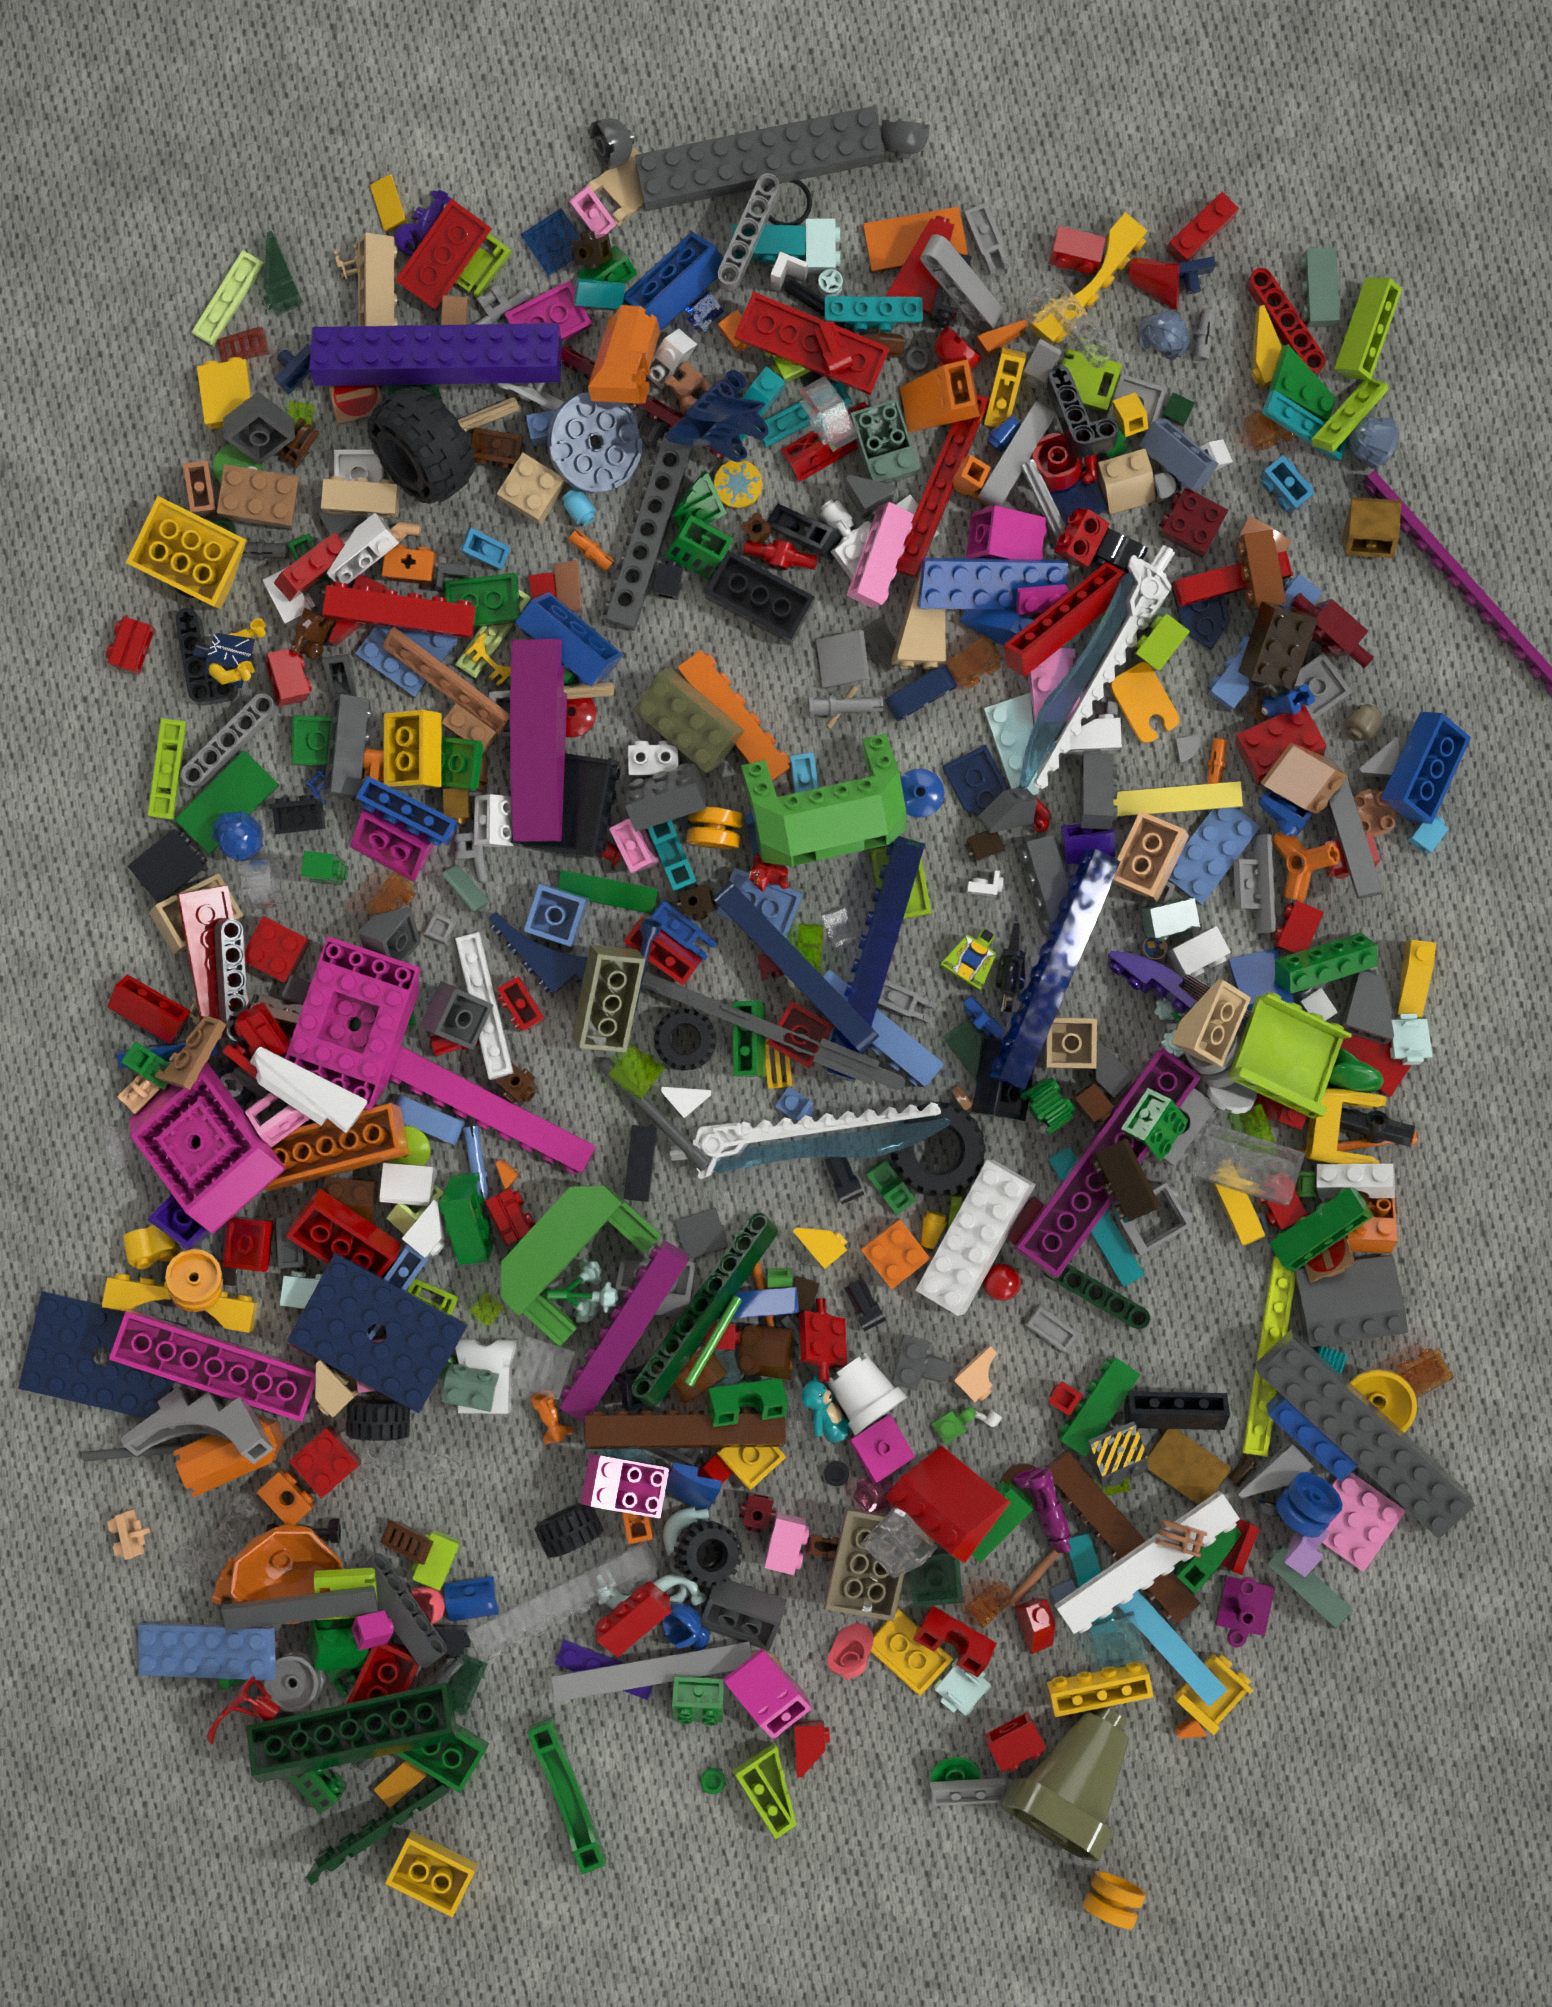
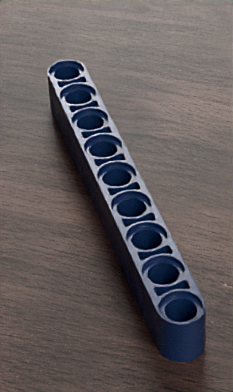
M731 881L712 897L860 1053L879 1037L876 1031Z

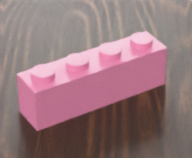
M891 502L878 505L846 596L871 608L882 605L887 600L889 595L888 587L890 581L896 575V564L904 552L905 546L903 544L906 536L912 529L913 524L911 521L914 514Z

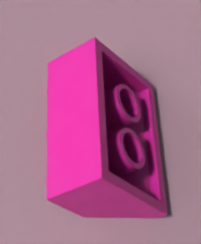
M364 809L360 815L350 847L415 882L435 844L427 841L429 836L422 832L417 836L405 830L406 824L397 821L396 824L382 818L384 813L376 809L374 813Z

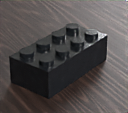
M730 550L727 551L705 591V599L790 645L793 643L815 602V596Z

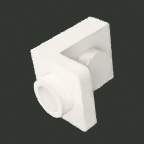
M995 870L993 872L992 884H988L986 879L973 878V882L969 881L967 883L966 894L996 897L997 892H1002L1003 877H999L1000 871Z

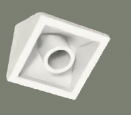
M383 1163L380 1202L429 1206L437 1170L434 1167Z

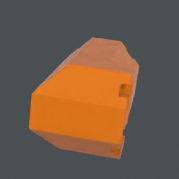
M621 305L615 314L613 312L609 316L588 385L591 401L639 404L646 402L649 391V382H645L646 375H650V366L660 335L657 317L651 314V317L646 315V310L641 306Z
M259 1413L255 1414L274 1448L255 1464L246 1459L233 1442L215 1435H208L173 1451L174 1456L179 1455L180 1458L175 1463L186 1489L193 1488L194 1490L190 1493L192 1497L205 1493L278 1459L285 1441L278 1421Z

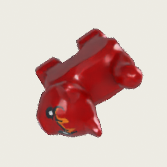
M756 853L753 859L752 870L749 872V880L761 892L765 891L768 883L779 885L785 890L788 888V868L785 865L762 862L759 854Z

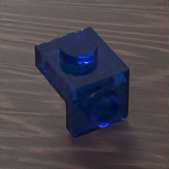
M709 291L705 292L685 309L690 315L687 320L695 330L700 328L704 333L708 331L706 326L724 312Z

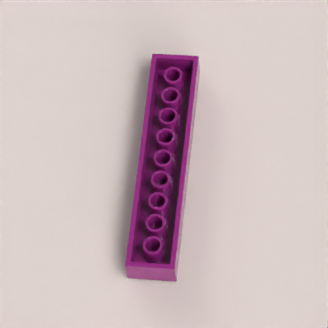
M1161 1047L1155 1050L1114 1107L1111 1115L1106 1118L1013 1249L1051 1278H1058L1113 1202L1112 1197H1107L1102 1188L1104 1181L1101 1175H1097L1092 1168L1091 1161L1093 1159L1091 1155L1127 1138L1140 1163L1148 1153V1147L1143 1142L1125 1134L1121 1128L1147 1088L1172 1099L1176 1106L1180 1108L1202 1076Z

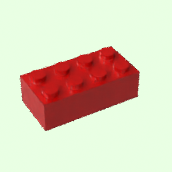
M320 1188L292 1220L286 1234L288 1239L327 1265L337 1252L379 1276H382L396 1260L401 1246L399 1241Z

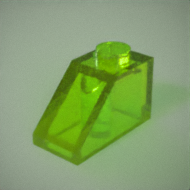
M799 924L797 950L820 973L823 925Z

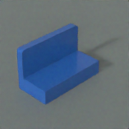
M494 1576L444 1584L445 1607L450 1621L499 1614Z

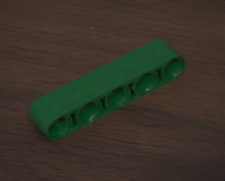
M1067 1264L1060 1276L1054 1279L1040 1269L1045 1277L1135 1329H1143L1148 1326L1150 1314L1145 1308L1073 1266ZM1071 1273H1076L1079 1276V1283L1071 1287L1067 1283V1277ZM1092 1286H1099L1101 1290L1100 1296L1096 1299H1091L1088 1294L1089 1289ZM1119 1298L1122 1301V1307L1119 1311L1114 1312L1110 1308V1303L1113 1299ZM1136 1311H1141L1144 1315L1143 1321L1139 1324H1134L1132 1321V1314Z

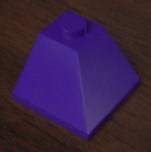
M172 1194L148 1218L150 1223L186 1250L197 1247L211 1233L186 1214Z

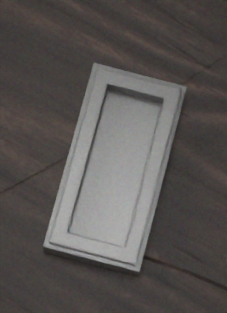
M1040 1305L1037 1306L1025 1323L1027 1327L1065 1354L1080 1335V1333Z

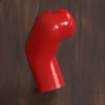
M1096 455L1084 458L1086 471H1083L1080 475L1084 484L1094 483L1098 478Z

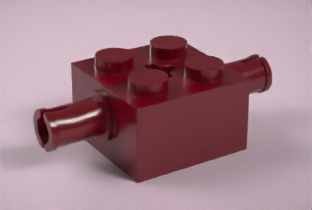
M1300 592L1290 602V605L1295 609L1304 610L1318 618L1311 641H1316L1321 645L1320 649L1325 655L1331 658L1333 656L1337 658L1349 655L1362 668L1367 667L1373 660L1374 656L1359 645V642L1368 633V630L1333 599L1314 605Z

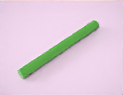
M732 1297L684 1381L688 1386L693 1387L741 1304L742 1299L739 1297Z

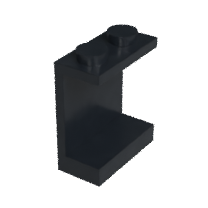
M960 254L970 267L972 256ZM939 284L930 321L935 322L934 324L940 328H944L946 325L954 327L958 308L940 304L944 288Z
M174 828L127 866L157 903L168 899L169 896L201 870L206 872L209 869L205 864L208 860L199 849L195 852L189 845L192 843L190 837L184 831L179 832Z

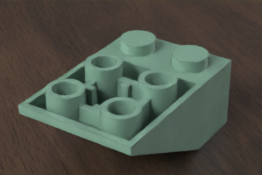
M897 399L850 413L866 479L890 484L915 476L920 468Z

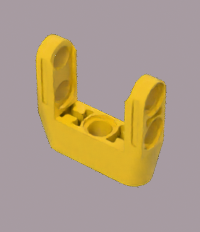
M1326 1088L1321 1105L1327 1107L1324 1117H1309L1305 1151L1306 1158L1325 1164H1379L1380 1161L1376 1160L1373 1156L1337 1151L1342 1105L1368 1109L1372 1107H1386L1387 1097L1351 1090Z

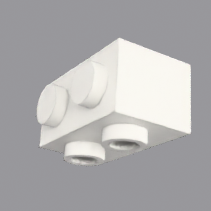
M635 741L634 745H628L630 778H650L660 771L669 772L679 766V749L670 741H659L658 745H649L648 741Z
M494 794L475 796L474 845L486 847L513 846V843H511L513 833L511 796Z

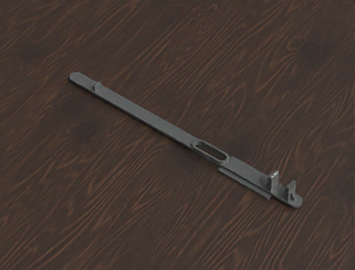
M645 972L642 983L643 987L790 1046L798 1052L814 1056L813 1062L870 1085L873 1080L895 1090H900L905 1086L903 1076L879 1067L880 1061L823 1038L821 1042H817L804 1034L795 1033ZM787 1033H791L816 1043L819 1046V1050L817 1053H811L785 1042L784 1036Z

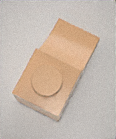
M990 1345L986 1346L953 1378L974 1402L978 1399L983 1401L992 1392L990 1388L993 1385L989 1382L988 1371L991 1361L997 1353Z

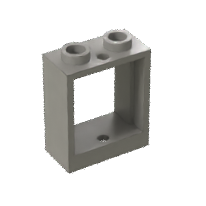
M1162 1182L1152 1188L1155 1195L1160 1192L1163 1193L1180 1223L1146 1243L1142 1240L1132 1221L1124 1223L1122 1219L1119 1220L1113 1211L1114 1216L1137 1255H1143L1192 1226L1189 1221L1192 1217L1185 1206L1181 1207L1178 1203L1177 1198L1179 1194L1172 1184L1168 1186L1167 1182Z

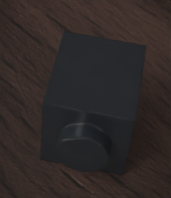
M665 561V564H658L653 589L654 596L673 600L679 599L684 574L683 567H679V563Z

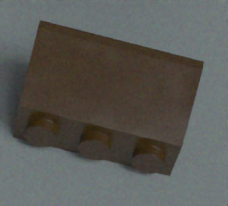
M1127 1138L1091 1155L1093 1159L1091 1161L1092 1168L1097 1175H1101L1104 1181L1102 1188L1107 1197H1112L1115 1204L1113 1210L1119 1220L1122 1219L1124 1223H1127L1161 1208Z

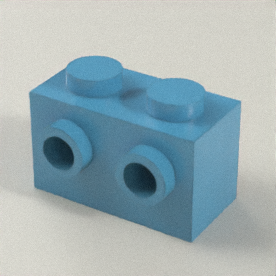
M1284 455L1265 469L1259 477L1262 480L1261 485L1269 493L1272 492L1277 498L1276 501L1279 507L1290 514L1309 500L1315 493L1311 484L1305 478H1302L1297 472L1295 465L1286 459Z

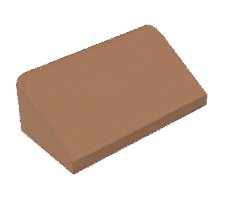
M578 560L555 564L557 599L572 612H583Z

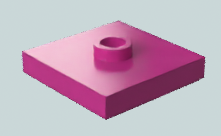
M891 1414L881 1418L848 1440L873 1484L915 1458Z

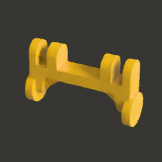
M482 632L464 654L468 656L474 650L476 654L471 658L473 663L482 657L494 669L489 678L493 680L498 674L501 676L496 682V685L500 686L508 676H511V666L497 665L486 654L484 646L486 633Z

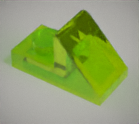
M1261 1104L1252 1106L1245 1113H1240L1242 1123L1248 1134L1235 1139L1236 1143L1260 1156L1279 1151Z

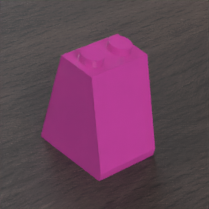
M996 505L972 512L966 558L1042 560L1044 555L1042 550L1043 539L1047 531L1045 526L1046 517Z

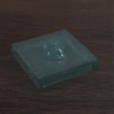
M1134 1611L1092 1622V1626L1087 1630L1100 1671L1105 1667H1118L1148 1658Z

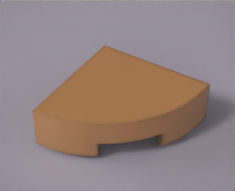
M957 1085L952 1089L954 1096L964 1110L972 1107L973 1102L961 1086Z

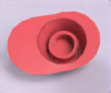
M854 1623L839 1632L827 1658L828 1667L832 1672L842 1675L847 1681L864 1672L874 1641L871 1629L862 1623Z

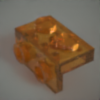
M1432 1348L1426 1349L1418 1355L1420 1358L1412 1362L1406 1360L1397 1366L1395 1373L1403 1377L1410 1384L1416 1399L1454 1379L1452 1372L1441 1356L1442 1352L1439 1348L1432 1350Z

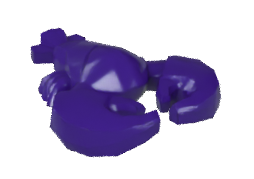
M433 190L431 193L435 199L433 203L430 204L426 211L418 207L411 216V219L418 221L403 224L397 228L395 244L399 251L406 256L413 255L407 248L409 243L412 249L416 250V243L412 233L416 234L417 239L421 243L444 210V205L450 201L451 198L448 197V193L442 190Z

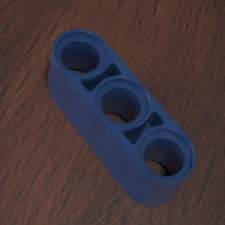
M942 665L890 695L884 701L898 722L904 719L903 716L911 715L923 708L927 702L935 701L945 695L946 691H952L958 685L947 666Z

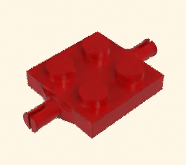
M818 1298L816 1299V1313L810 1311L799 1313L801 1361L812 1363L818 1367L819 1382L825 1383L830 1381L829 1367L842 1369L847 1365L845 1318L831 1316L826 1313V1299Z

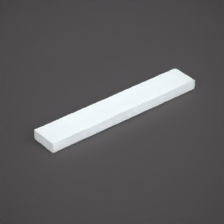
M477 932L455 938L468 993L494 1005L479 1036L488 1078L492 1080L514 1074L481 935Z

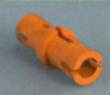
M578 528L568 538V541L584 554L583 557L593 561L604 572H607V569L615 562L613 558L599 547L600 544L596 541L593 542Z
M1212 739L1210 760H1207L1209 768L1206 784L1222 782L1223 769L1227 765L1225 755L1228 741L1225 739Z

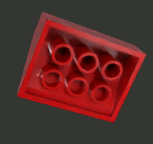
M942 1445L904 1474L885 1497L949 1554L964 1563L1010 1504L1008 1499Z

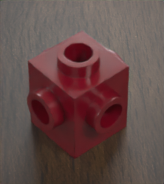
M749 1492L747 1503H742L739 1514L740 1518H744L743 1525L747 1526V1530L761 1533L762 1529H768V1524H774L776 1510L772 1509L773 1497ZM755 1511H760L762 1514L760 1516H755L753 1513Z

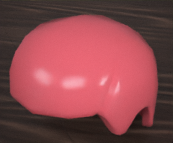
M429 1586L417 1587L411 1591L412 1596L432 1625L436 1624L445 1612V1601L441 1592Z

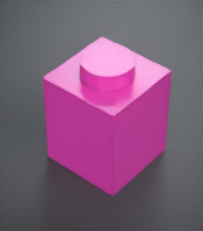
M385 1610L358 1616L351 1627L358 1650L387 1644L394 1631L392 1620L387 1618Z

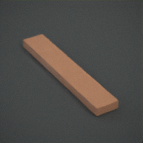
M393 627L388 632L382 646L385 650L455 703L496 731V734L500 736L504 732L510 721V714L398 629Z

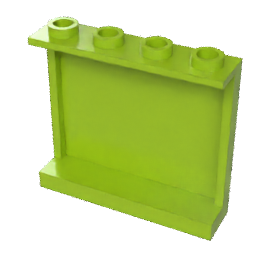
M1268 992L1267 994L1256 996L1251 1010L1252 1014L1247 1021L1228 1079L1310 1118L1324 1117L1327 1107L1321 1105L1342 1041L1343 1039L1351 1038L1352 1034L1344 1031V1027L1339 1024L1324 1021L1323 1017L1319 1014L1307 1013L1302 1010V1006L1281 1000L1282 997L1278 994Z

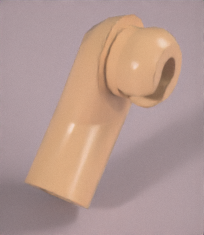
M398 522L390 530L400 543L407 535L420 536L421 524Z

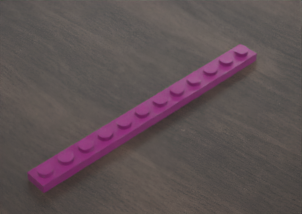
M1375 470L1362 481L1365 484V491L1371 497L1401 500ZM1401 500L1400 530L1404 533H1409L1413 537V543L1416 548L1421 552L1425 551L1431 557L1429 559L1430 563L1437 570L1441 569L1447 575L1446 580L1453 588H1459L1463 593L1464 601L1468 605H1474L1480 612L1479 617L1481 620L1495 628V634L1498 639L1503 643L1507 642L1513 648L1512 654L1519 661L1523 660L1529 666V673L1535 679L1540 678L1546 685L1544 687L1546 692L1552 696V666Z

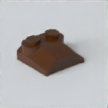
M746 1323L740 1336L738 1365L741 1372L745 1375L790 1379L794 1329Z

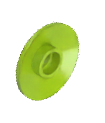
M404 1125L410 1155L389 1160L388 1162L391 1164L424 1166L431 1154L430 1142L422 1131L413 1126Z

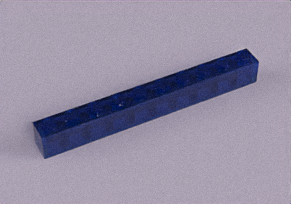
M901 836L897 837L887 847L885 855L890 856L887 865H882L879 878L883 879L881 888H875L872 902H875L876 905L873 912H868L865 925L869 926L867 935H861L858 949L862 950L860 959H854L851 969L855 976L853 982L848 981L844 996L848 997L847 1002L871 1027L925 847L924 843ZM833 1030L831 1042L860 1053L839 1030ZM825 1067L827 1068L826 1075L853 1083L856 1081L855 1078Z
M1085 849V852L1080 855L1077 862L1079 865L1077 871L1068 883L1069 890L1066 897L1059 904L1058 916L1050 925V935L1047 942L1040 949L1039 961L1031 970L1029 985L1021 994V1004L1018 1011L1011 1018L1010 1030L1001 1041L1002 1049L991 1065L992 1072L990 1077L1015 1089L1025 1090L1121 861L1097 849Z

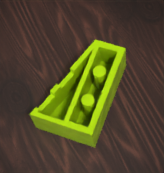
M772 1743L733 1769L732 1773L771 1835L778 1839L797 1824L778 1748Z

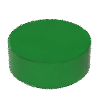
M718 1768L706 1769L701 1775L700 1784L702 1789L708 1794L721 1792L725 1786L724 1773Z

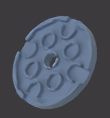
M589 392L575 395L565 401L554 414L548 431V451L558 474L571 486L586 492H604L625 483L637 468L642 452V438L639 436L638 421L635 415L625 403L591 401ZM593 435L597 436L600 440V445L597 449H592L590 444V437Z

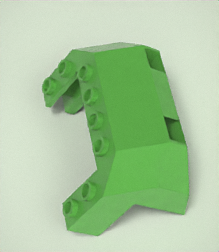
M886 733L862 739L865 748L863 759L869 777L781 797L776 795L766 760L741 765L743 785L755 821L757 851L762 862L785 866L801 865L889 845L907 830L906 807L900 773Z
M606 1185L569 1187L501 1261V1299L518 1316L522 1313L525 1314L559 1347L579 1326L550 1299H545L543 1291L607 1221L644 1254L662 1236L628 1202Z

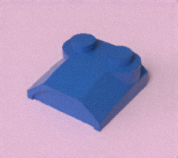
M1270 789L1259 802V805L1277 821L1279 830L1287 836H1292V834L1298 835L1313 814V812L1301 808Z

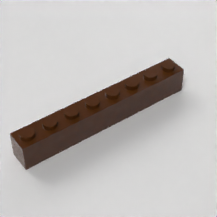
M701 1410L689 1411V1415H679V1411H665L664 1415H654V1411H641L639 1415H629L628 1411L614 1412V1416H604V1412L596 1411L589 1412V1416L584 1417V1450L783 1447L786 1444L785 1417L761 1420L760 1414H754L753 1410H740L737 1424L713 1427L710 1414L704 1415V1411Z
M1064 1450L1045 1467L1051 1470L1054 1487L1059 1486L1064 1492L1061 1495L1064 1501L1070 1507L1075 1505L1081 1511L1077 1514L1086 1526L1090 1523L1097 1530L1094 1535L1103 1545L1108 1542L1114 1549L1110 1553L1117 1561L1146 1541L1067 1450ZM1173 1571L1165 1576L1160 1574L1153 1579L1154 1583L1149 1588L1143 1590L1152 1602L1157 1599L1163 1607L1159 1610L1169 1621L1174 1618L1177 1623L1181 1622L1201 1604Z

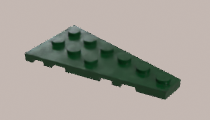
M436 1779L425 1787L427 1791L420 1795L417 1792L411 1794L404 1800V1805L399 1808L394 1805L382 1813L384 1817L378 1821H375L374 1818L367 1821L355 1835L353 1832H349L340 1839V1843L334 1848L331 1845L323 1848L318 1852L319 1856L314 1859L315 1863L306 1876L310 1885L319 1881L318 1878L324 1870L334 1871L345 1862L346 1856L349 1855L350 1858L356 1856L387 1835L394 1823L402 1825L414 1815V1810H424L448 1794L451 1788Z

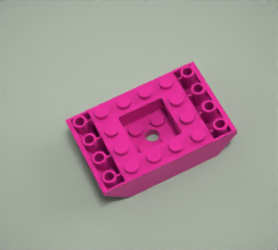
M327 936L285 1059L366 1099L367 1104L365 1108L371 1110L387 1086L417 1000L420 967ZM358 1017L361 1020V1027L357 1031H352L350 1021Z
M208 1062L204 1064L197 1081L190 1090L168 1083L164 1090L161 1089L137 1114L129 1118L130 1136L186 1214L211 1233H215L286 1170L270 1146L258 1135L248 1116ZM198 1135L201 1139V1144L197 1149H194L192 1140Z

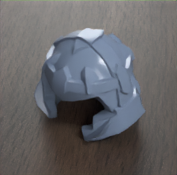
M1161 311L1158 314L1144 318L1138 330L1141 347L1149 348L1150 342L1156 351H1170L1165 353V357L1169 360H1175L1178 356L1183 355L1191 340L1185 326V321L1174 311Z
M1365 417L1348 435L1350 450L1355 457L1362 460L1371 469L1376 468L1378 465H1384L1388 462L1395 449L1399 430L1393 418Z

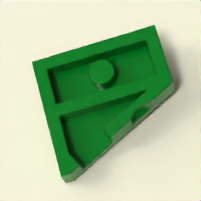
M706 470L701 473L672 511V515L679 528L688 512L707 523L727 514Z

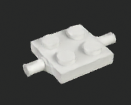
M842 519L835 526L843 538L831 550V553L852 581L871 523L866 521L857 529L851 531L844 519Z

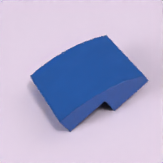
M673 1463L668 1473L665 1491L686 1504L709 1510L721 1490V1481L698 1477V1467Z

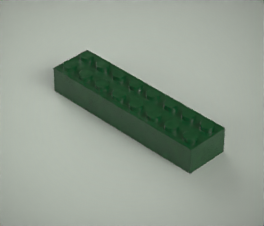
M446 1682L246 1726L251 1776L258 1783L458 1740L452 1690Z

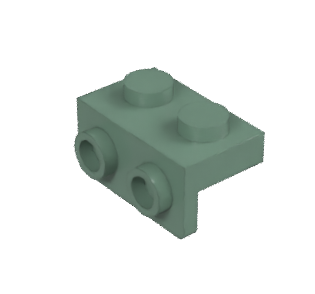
M450 1364L445 1376L442 1402L491 1412L499 1374L487 1369L470 1368L463 1364Z

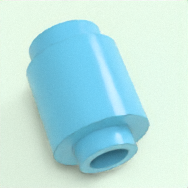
M574 488L562 497L564 508L577 525L583 524L585 526L595 519L594 514L597 510L583 491Z

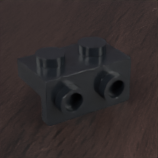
M314 795L299 796V801H290V797L277 798L274 804H268V809L273 810L275 834L326 829L322 799H314Z

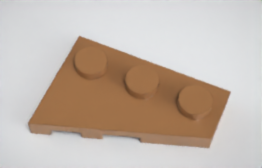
M205 1016L186 1038V1046L178 1054L174 1052L169 1058L171 1061L170 1065L164 1072L159 1070L154 1077L160 1081L190 1090L197 1081L200 1071L208 1061L214 1046L221 1038L227 1024L219 1019Z

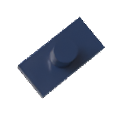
M1214 256L1177 263L1180 264L1179 279H1184L1186 293L1195 294L1201 291L1198 275L1213 272L1216 267Z
M308 343L296 356L292 355L288 350H283L277 357V361L284 368L274 380L288 395L310 373L311 346Z

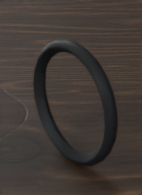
M800 180L790 182L800 186L806 194L807 208L804 214L796 221L785 223L774 219L770 215L768 220L774 225L797 226L810 214L812 196L807 186ZM767 186L764 191L769 192L773 186Z

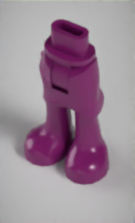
M1040 1467L1017 1474L1013 1478L1014 1484L1018 1488H1029L1036 1503L1035 1511L1039 1517L1045 1537H1050L1048 1539L1049 1544L1054 1545L1057 1553L1071 1551L1068 1542L1071 1537L1067 1520L1062 1512L1061 1502H1057L1053 1475L1050 1468L1041 1470Z

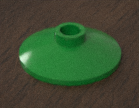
M951 1757L938 1762L932 1768L930 1779L931 1782L980 1779V1770L973 1761L967 1758Z

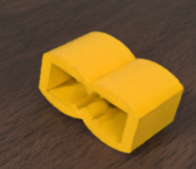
M154 1225L123 1235L128 1263L137 1269L149 1268L152 1263L158 1260L162 1262L171 1261L172 1258L181 1253L180 1245Z

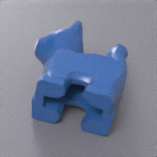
M1308 684L1295 686L1294 690L1287 689L1276 698L1264 695L1262 713L1269 717H1275L1279 713L1286 714L1291 712L1296 714L1301 711L1302 705L1309 706L1314 703L1315 698Z

